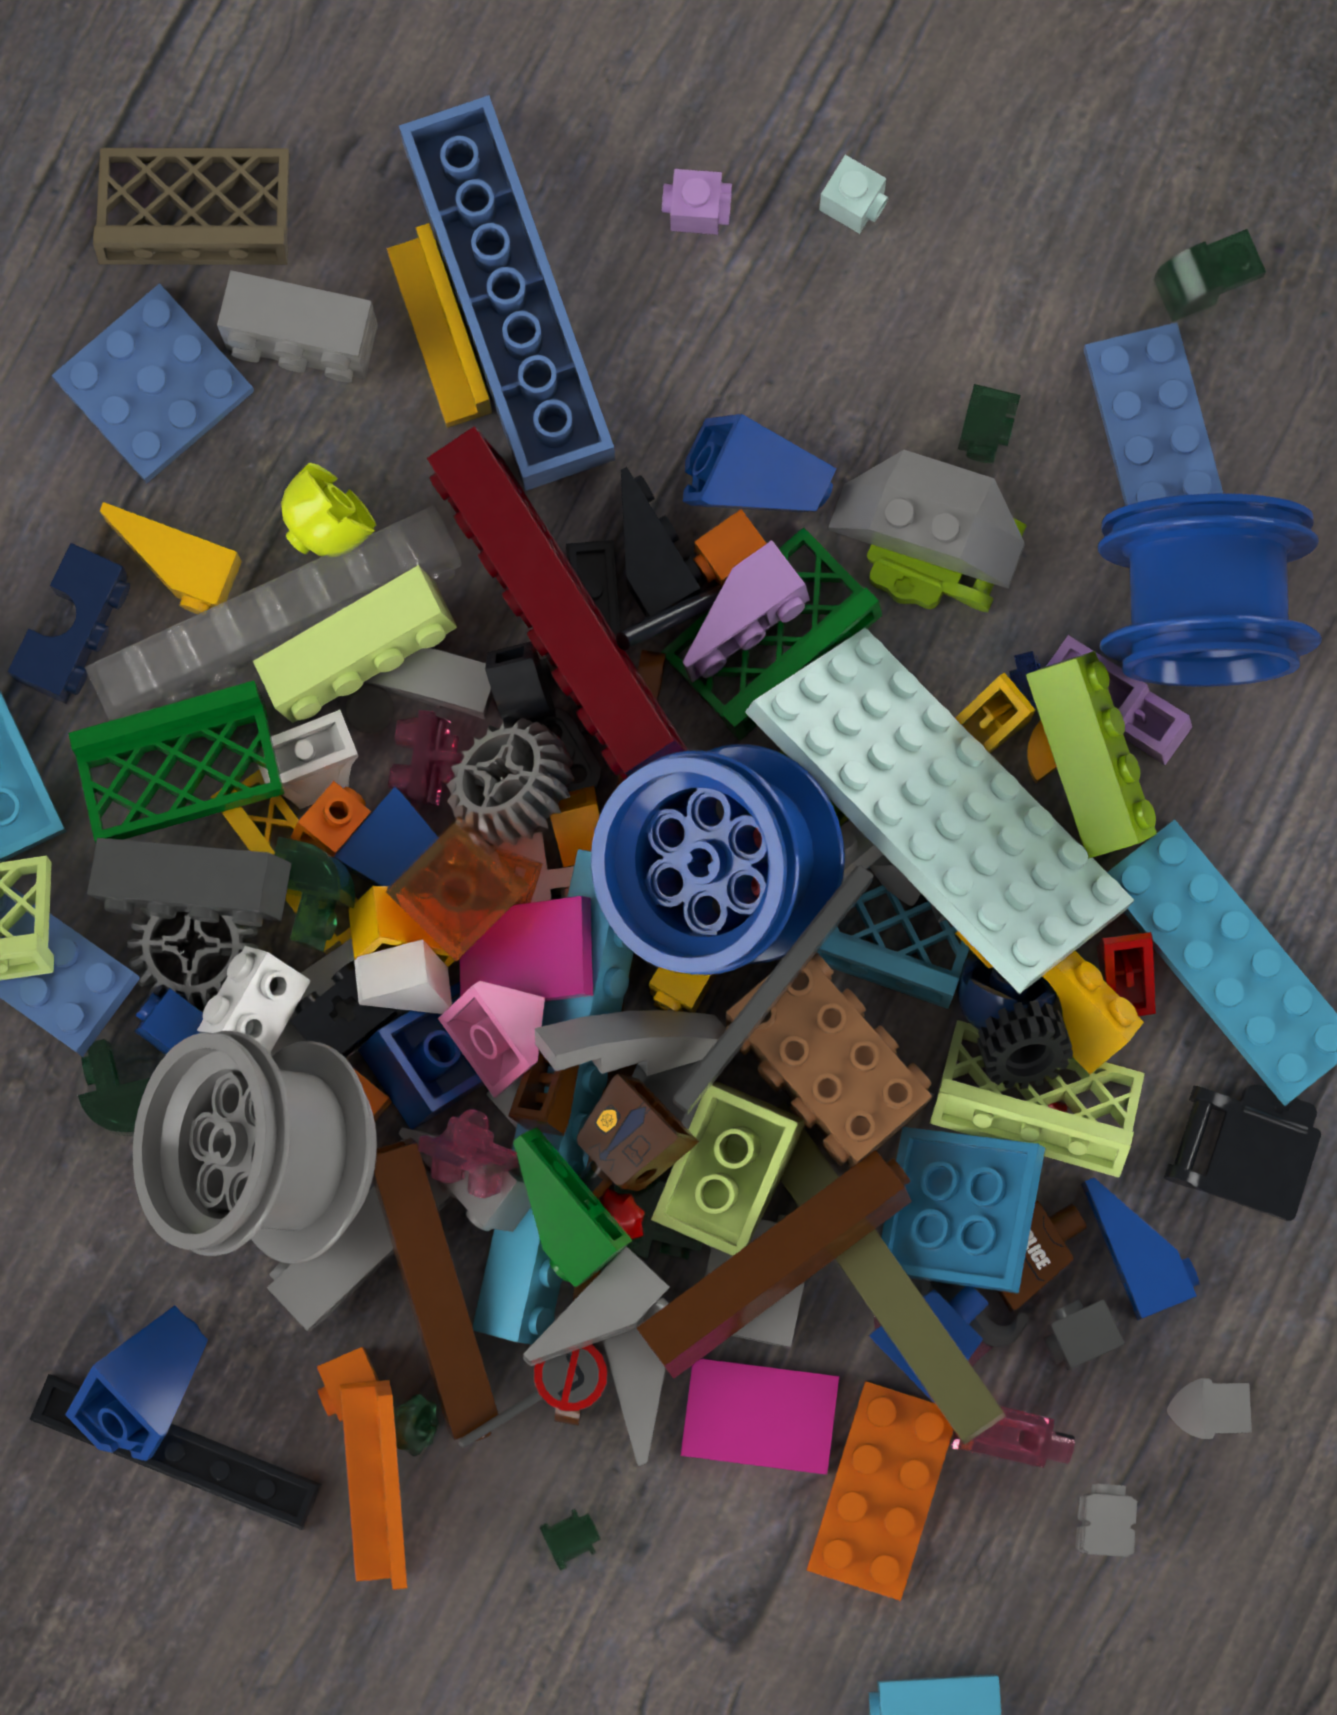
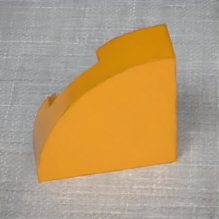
M1041 720L1034 728L1027 747L1028 769L1035 783H1038L1057 769Z

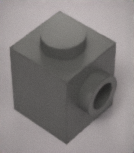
M1079 1299L1053 1311L1057 1321L1047 1325L1051 1335L1044 1337L1046 1347L1054 1363L1057 1365L1064 1362L1067 1370L1125 1344L1104 1299L1085 1308Z

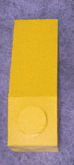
M105 502L102 503L100 512L105 521L173 595L181 599L179 606L202 616H206L208 610L218 614L222 613L242 563L236 551Z

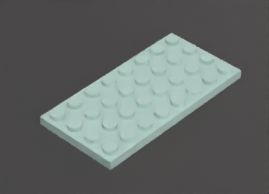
M866 628L753 700L745 712L789 758L799 763L815 778L828 798L1019 994L1119 917L1134 902V899L1093 857L1088 859L1085 848L1019 784L1017 779Z

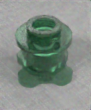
M574 1508L571 1510L572 1516L551 1526L547 1522L539 1526L560 1571L568 1567L567 1562L589 1551L592 1555L597 1553L594 1543L600 1541L601 1537L589 1513L580 1517Z

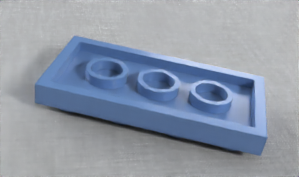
M1178 323L1085 344L1083 350L1125 506L1171 496L1223 493Z
M14 887L10 888L21 898L24 896V894L16 890ZM6 894L0 898V920L17 904ZM26 912L8 932L13 936L34 933L35 918ZM50 914L48 948L54 955V973L0 980V998L83 1057L139 981L140 977Z

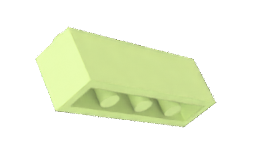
M417 565L257 658L253 663L274 708L294 723L297 720L313 717L321 710L323 705L333 699L356 692L362 687L363 682L378 673L396 669L404 662V658L416 651L439 644L444 640L446 634L456 629L457 626L435 581Z

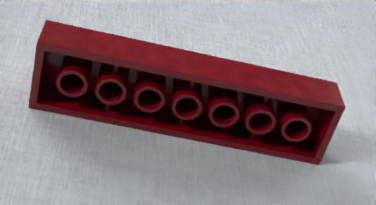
M473 426L427 457L428 462L435 471L434 474L429 476L432 485L444 501L447 500L455 510L456 514L453 515V518L468 539H472L481 551L477 556L492 578L496 577L501 586L506 590L502 593V596L517 617L520 616L529 629L533 627L526 633L542 657L545 656L553 667H558L551 673L566 696H571L578 707L580 705L583 706L576 713L587 731L592 736L595 735L603 746H608L601 753L613 772L625 780L631 774L656 759L677 752L689 751L626 651L618 647L615 640L616 635L499 451Z

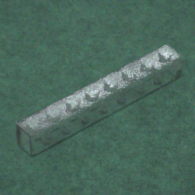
M433 505L366 536L357 544L341 553L327 554L86 666L85 669L110 721L154 709L165 703L168 705L193 698V690L208 683L212 687H218L232 681L238 676L236 670L253 663L257 658L417 565L435 581L436 585L451 579L456 575L454 569L462 566L460 556L436 505Z

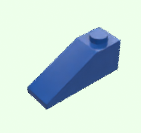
M1095 1177L1081 1184L1137 1321L1197 1296L1193 1287L1200 1285V1282L1189 1257L1181 1259L1175 1247Z

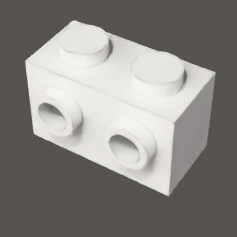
M245 946L242 952L236 955L227 969L228 977L220 991L205 1006L203 1020L197 1031L200 1033H216L219 1031L241 1032L257 1040L270 1054L311 980L269 952Z

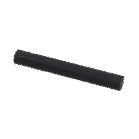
M717 584L618 632L615 637L618 647L622 650H628L711 609L723 586Z

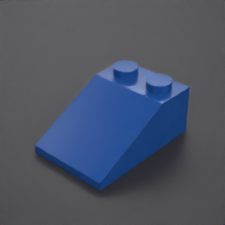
M460 982L450 987L452 1005L460 998ZM409 1011L377 1030L358 1049L410 1129L417 1128L484 1085L438 1020L442 1014Z

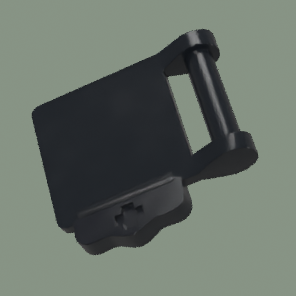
M1193 1085L1189 1098L1193 1102L1189 1119L1174 1165L1168 1164L1164 1179L1178 1185L1203 1191L1284 1221L1294 1220L1321 1138V1131L1313 1127L1317 1117L1316 1107L1311 1103L1301 1101L1297 1097L1284 1106L1271 1089L1261 1085L1247 1086L1242 1092L1240 1101ZM1214 1109L1225 1112L1204 1176L1193 1172L1192 1169L1211 1110Z

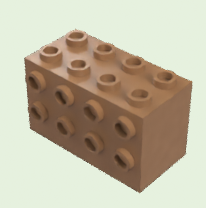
M816 952L740 1048L739 1052L742 1055L750 1052L760 1063L757 1071L765 1082L776 1093L782 1088L792 1100L789 1108L794 1115L805 1120L804 1126L807 1129H810L813 1125L825 1137L822 1146L840 1166L847 1163L852 1168L872 1152L878 1150L927 1107L932 1098V1095L928 1092L932 1083L915 1063L912 1062L908 1067L904 1065L896 1055V1050L899 1048L896 1041L881 1025L874 1030L863 1018L866 1011L864 1005L848 988L842 993L831 982V975L834 974L833 970ZM768 976L726 1012L727 1027L725 1029L730 1026Z

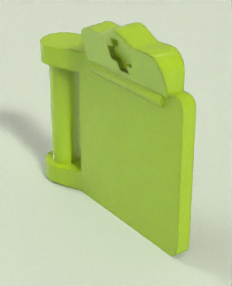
M1013 518L1021 536H1023L1027 525ZM872 544L867 553L868 561L874 564L869 576L871 585L886 591L899 604H917L925 609H934L938 606L943 594L973 609L988 612L994 600L990 594L995 584L976 578L971 588L960 584L963 576L961 573Z

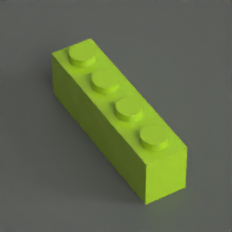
M1096 651L1045 666L1026 674L1083 847L1087 851L1088 859L1139 844L1157 835L1154 827L1156 824L1155 812L1151 803L1144 797L1139 782L1140 767L1135 756L1129 752L1123 735L1125 732L1124 719L1121 712L1113 705L1108 690L1109 675L1105 665L1098 660Z

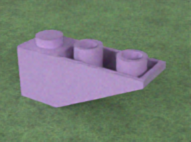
M772 540L733 567L683 660L687 675L692 682L701 676L708 678L716 674L726 664V658L741 648L748 650L757 645L765 637L767 629L780 620L788 622L798 616L805 608L804 603L810 600L805 583Z

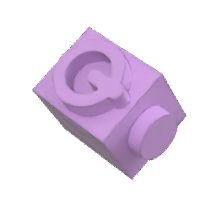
M674 169L673 184H664L662 212L670 213L671 231L718 235L719 225H729L732 184L722 183V172Z

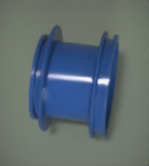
M1214 493L1151 499L1130 504L1110 512L1101 522L1102 533L1105 537L1098 543V553L1113 564L1130 568L1131 625L1107 634L1100 642V650L1108 657L1122 662V671L1126 676L1138 681L1160 685L1188 687L1241 685L1268 681L1295 672L1300 667V656L1315 650L1322 641L1321 634L1313 627L1289 620L1287 563L1310 554L1318 546L1319 538L1311 530L1314 523L1312 511L1299 503L1276 497Z
M750 744L727 745L708 751L677 752L656 759L626 778L606 802L595 828L591 850V872L596 897L607 922L616 935L628 948L644 960L670 971L693 975L720 974L735 970L746 964L767 963L783 958L840 887L843 881L845 865L844 843L839 820L832 803L820 784L806 769L788 756L763 746ZM718 800L722 803L724 807V816L722 820L718 817L716 813V804ZM755 828L759 830L762 837L760 849L753 839ZM753 877L758 881L760 886V894L758 898L754 895L752 891ZM714 898L720 905V916L713 910Z

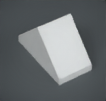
M423 939L359 956L354 961L359 1005L443 1014L452 1005L448 967Z

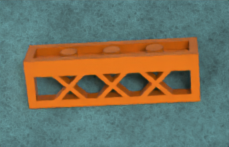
M390 1381L340 1384L355 1579L358 1582L391 1578L392 1590L406 1589L407 1576L393 1395Z

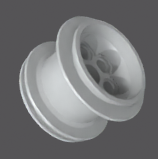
M219 1031L216 1033L192 1035L175 1045L160 1061L146 1086L138 1109L133 1137V1171L137 1194L144 1214L156 1233L173 1246L190 1250L196 1254L204 1256L225 1255L237 1250L251 1239L264 1254L280 1262L302 1263L317 1258L332 1247L343 1235L360 1211L368 1194L375 1168L377 1147L373 1112L353 1067L343 1055L326 1044L313 1041L297 1042L282 1048L271 1056L257 1040L241 1032Z

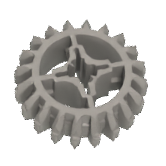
M521 718L515 724L503 722L500 729L489 725L486 736L483 738L473 736V747L469 751H460L463 757L461 764L451 767L456 778L447 784L452 794L447 802L451 805L457 822L476 839H481L483 842L488 841L498 847L504 841L515 846L521 835L532 839L535 828L538 826L548 828L547 819L552 813L561 814L558 803L560 800L571 797L566 785L575 779L570 770L574 762L571 760L564 742L543 724L533 723L525 718Z
M140 908L145 916L150 918L149 922L144 924L140 921H133L131 924V928L134 931L143 934V939L127 941V947L130 950L142 951V955L129 960L130 967L132 969L147 968V970L139 975L140 979L137 983L143 987L156 981L150 990L149 996L155 993L160 997L163 992L171 988L195 1007L197 998H202V1003L205 1007L212 998L211 995L220 991L228 977L227 969L236 955L242 952L245 946L260 950L257 945L244 942V940L253 938L258 934L257 928L254 926L240 927L241 924L232 921L233 916H219L227 923L232 941H221L220 938L208 937L205 934V922L189 918L190 912H188V916H185L184 926L179 933L157 938L163 926L170 919L149 915L146 913L147 908ZM196 932L198 934L197 939L201 944L206 943L209 947H205L204 950H197L195 958H192L191 963L188 959L189 954L185 950L181 951L178 947L191 944L192 937L195 936ZM155 953L166 954L181 960L184 985L167 979L161 973L157 965ZM224 956H230L225 968L215 978L206 983L199 984V979L202 978L203 968L207 962L212 959H224Z

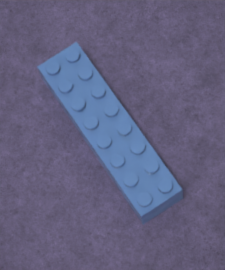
M488 95L399 125L404 149L524 490L527 491L614 461V445L490 96Z

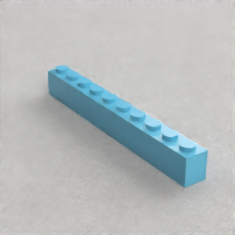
M578 849L567 898L576 896L591 898L593 996L544 1002L542 1026L580 1017L621 1012L624 994L628 989L629 971L634 952L616 935L601 910L593 885L591 851ZM592 1061L579 1064L571 1115L565 1135L542 1133L578 1176L586 1169L589 1155L577 1144V1136L600 1100L608 1080L607 1072L602 1074ZM548 1066L547 1073L554 1074V1068ZM549 1087L544 1088V1093L547 1094ZM517 1123L514 1140L530 1130ZM514 1143L511 1150L512 1154H516ZM532 1208L528 1210L513 1232L494 1229L473 1323L474 1331L525 1344H533L555 1321L554 1312L560 1285L563 1281L552 1269L549 1262L550 1257L542 1248Z

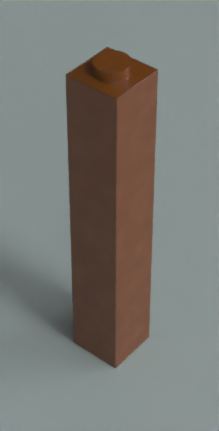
M411 1137L376 1148V1161L372 1179L447 1429L453 1439L457 1440L499 1414L417 1142ZM490 1431L489 1433H487L486 1435H484L476 1441L489 1437L492 1434V1432Z
M875 1150L638 1326L637 1330L672 1378H676L912 1202L905 1188L911 1182L909 1177L894 1158L886 1163L877 1150Z

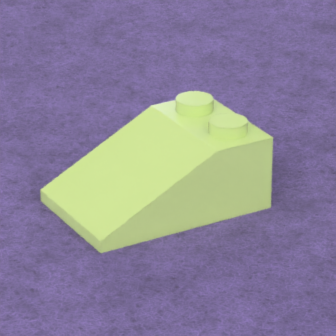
M714 1082L702 1096L688 1129L699 1142L674 1163L651 1220L734 1256L750 1244L788 1166L805 1125V1120L721 1082Z

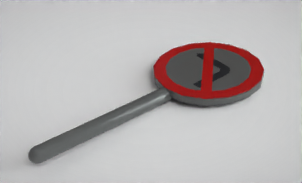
M591 1344L536 1364L534 1366V1383L537 1391L462 1437L458 1442L459 1446L462 1448L467 1447L541 1399L549 1406L560 1411L577 1412L590 1407L601 1397L607 1384V1366L602 1354Z

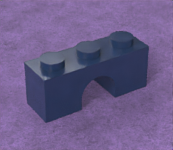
M70 543L50 587L57 596L75 604V621L67 632L54 637L44 636L28 629L7 671L15 681L65 704L71 693L74 695L79 694L88 676V669L84 668L92 650L99 652L108 636L109 626L105 625L113 608L119 610L122 607L129 593L130 583L126 582L129 576L123 566Z

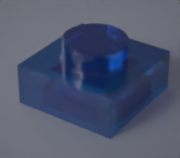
M1030 651L1014 655L1017 669L1010 670L1009 673L1011 681L1035 708L1036 704L1026 674L1040 669L1041 666L1037 655Z

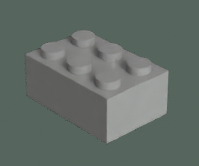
M230 270L217 323L226 349L231 350V355L235 358L248 362H259L260 357L278 361V366L294 372H305L306 367L323 370L326 377L340 382H352L353 377L365 380L378 328L371 300Z

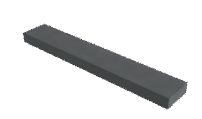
M861 865L855 866L673 1096L675 1106L687 1115L691 1112L869 887L874 877L872 873Z

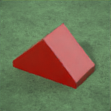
M1151 932L1102 938L1097 946V954L1103 980L1119 997L1127 999L1133 1005L1138 1016L1156 1014L1153 937Z

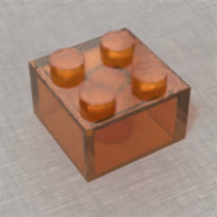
M458 815L390 883L386 893L457 961L526 892L528 883Z

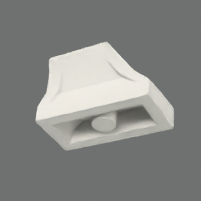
M341 710L271 737L285 793L283 796L291 800L299 809L313 805L333 781L342 788L349 787L351 766L359 756ZM261 748L258 755L264 757L263 749ZM258 765L265 784L270 783L268 770Z

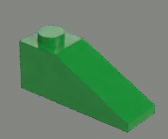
M535 1127L513 1141L542 1248L550 1257L549 1262L554 1272L564 1281H570L576 1288L592 1278L633 1240L542 1132Z

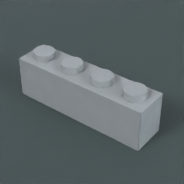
M425 1168L437 1211L439 1212L453 1197L439 1187L438 1180ZM375 1186L368 1191L360 1211L343 1235L326 1252L317 1258L302 1263L280 1262L269 1274L274 1281L267 1289L310 1333L395 1254Z

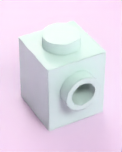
M845 155L821 193L819 210L860 234L869 219L873 222L878 219L889 197L884 195L886 178Z

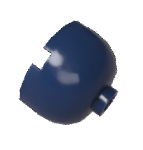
M975 954L970 955L964 962L958 988L962 1013L978 1030L980 1027H987L985 1021L990 1016L998 1019L997 1011L1004 1007L1008 1012L1015 1010L1013 1004L1022 1002L1023 1008H1028L1030 1001H1038L1040 1008L1045 1003L1052 1005L1053 1008L1057 996L1053 987L1043 977L1019 994L994 967L988 968Z

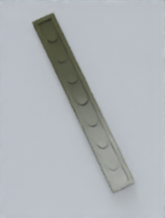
M786 1102L778 1106V1108L794 1114ZM804 1127L788 1166L780 1180L798 1207L839 1178ZM875 1229L835 1258L964 1445L1006 1417L1001 1407Z

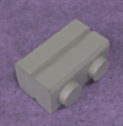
M1092 1484L1091 1493L1079 1497L1077 1519L1082 1522V1525L1077 1527L1075 1549L1080 1551V1553L1129 1557V1555L1134 1554L1135 1531L1131 1529V1525L1136 1524L1137 1500L1133 1499V1496H1125L1126 1486Z

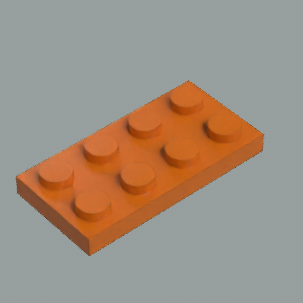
M867 1381L864 1382L806 1571L901 1601L953 1434V1428L935 1403Z

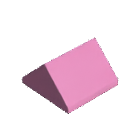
M479 981L472 985L438 1020L495 1098L538 1062L539 1049L535 1045V1028L542 1027L545 997Z

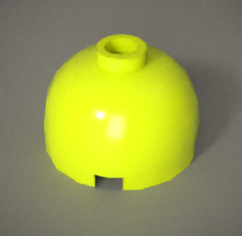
M308 463L292 479L284 491L281 508L283 521L289 529L286 533V538L303 554H307L311 550L319 556L329 558L348 555L362 545L375 531L373 529L376 526L375 520L366 506L350 489L344 494L333 485L338 479L336 476L313 463Z

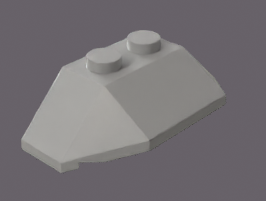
M907 450L900 451L845 483L828 526L829 531L1007 589L1011 585L1025 546V542L994 478Z

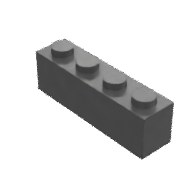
M97 838L87 895L105 902L104 910L118 914L132 915L134 907L147 908V914L161 918L174 919L176 918V912L181 911L190 912L189 918L199 921L217 923L219 916L224 915L233 916L232 921L238 924L261 927L263 919L282 921L291 863L269 852Z

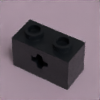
M353 960L333 975L331 979L335 984L320 996L314 991L301 1000L294 1010L297 1015L290 1022L306 1041L326 1044L347 1058L361 1047L377 1030L388 1025L405 1010L359 1005L355 963ZM340 1001H343L346 1005H351L354 1002L357 1003L352 1009L355 1018L350 1022L343 1017L336 1021L333 1020L338 1015L335 1006Z

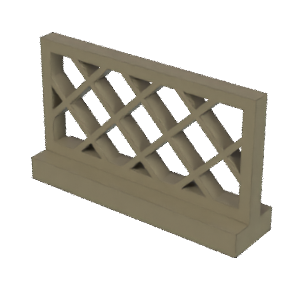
M100 148L97 220L93 232V246L98 263L288 265L289 148ZM111 163H131L140 171L123 187L110 177ZM166 163H178L187 172L170 187L154 174ZM213 163H225L234 173L216 188L201 173ZM260 163H279L278 176L264 188L249 174ZM148 179L162 194L144 209L130 194ZM195 179L210 194L191 209L177 194ZM240 180H243L257 194L238 209L224 194ZM111 188L115 194L109 198V190ZM278 189V198L276 200L272 194ZM122 201L127 203L138 214L127 225H108V213ZM169 201L173 202L185 214L174 225H161L152 217ZM216 201H219L232 216L222 225H208L200 215ZM266 201L277 212V225H255L247 216L261 203Z

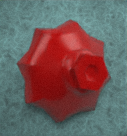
M607 1189L600 1198H597L632 1240L644 1235L642 1221L645 1211L635 1203L632 1194H620L612 1189Z

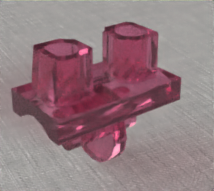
M419 710L418 718L399 719L397 721L396 745L402 748L413 749L411 765L393 764L390 768L389 788L393 789L396 787L401 793L423 804L439 806L442 783L448 784L453 780L454 773L451 767L461 764L464 759L463 754L457 753L459 736L449 735L450 720L436 716V713L433 711Z
M475 1109L465 1111L459 1118H450L447 1128L438 1137L432 1138L427 1135L419 1137L418 1151L432 1156L431 1178L443 1183H455L463 1180L465 1171H468V1193L479 1198H487L501 1192L503 1172L517 1168L519 1163L515 1151L493 1143L494 1133L489 1131L487 1116Z

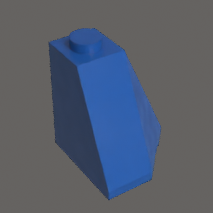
M743 414L705 418L685 460V473L692 476V486L688 484L684 488L683 502L690 506L782 512L817 511L818 508L826 503L833 489L831 479L837 468Z
M174 1305L92 1366L65 1415L98 1450L113 1453L118 1448L130 1450L132 1458L147 1461L155 1454L168 1432L208 1339L201 1333L198 1325L192 1319L187 1318Z

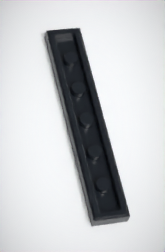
M48 1374L30 1420L95 1446L65 1415L81 1386ZM172 1423L155 1454L147 1461L132 1458L130 1450L118 1448L112 1453L300 1530H304L322 1484Z

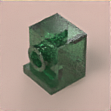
M974 384L958 449L967 451L966 456L974 461L994 463L998 444L1008 447L1015 419L1006 417V414L1016 415L1021 395Z

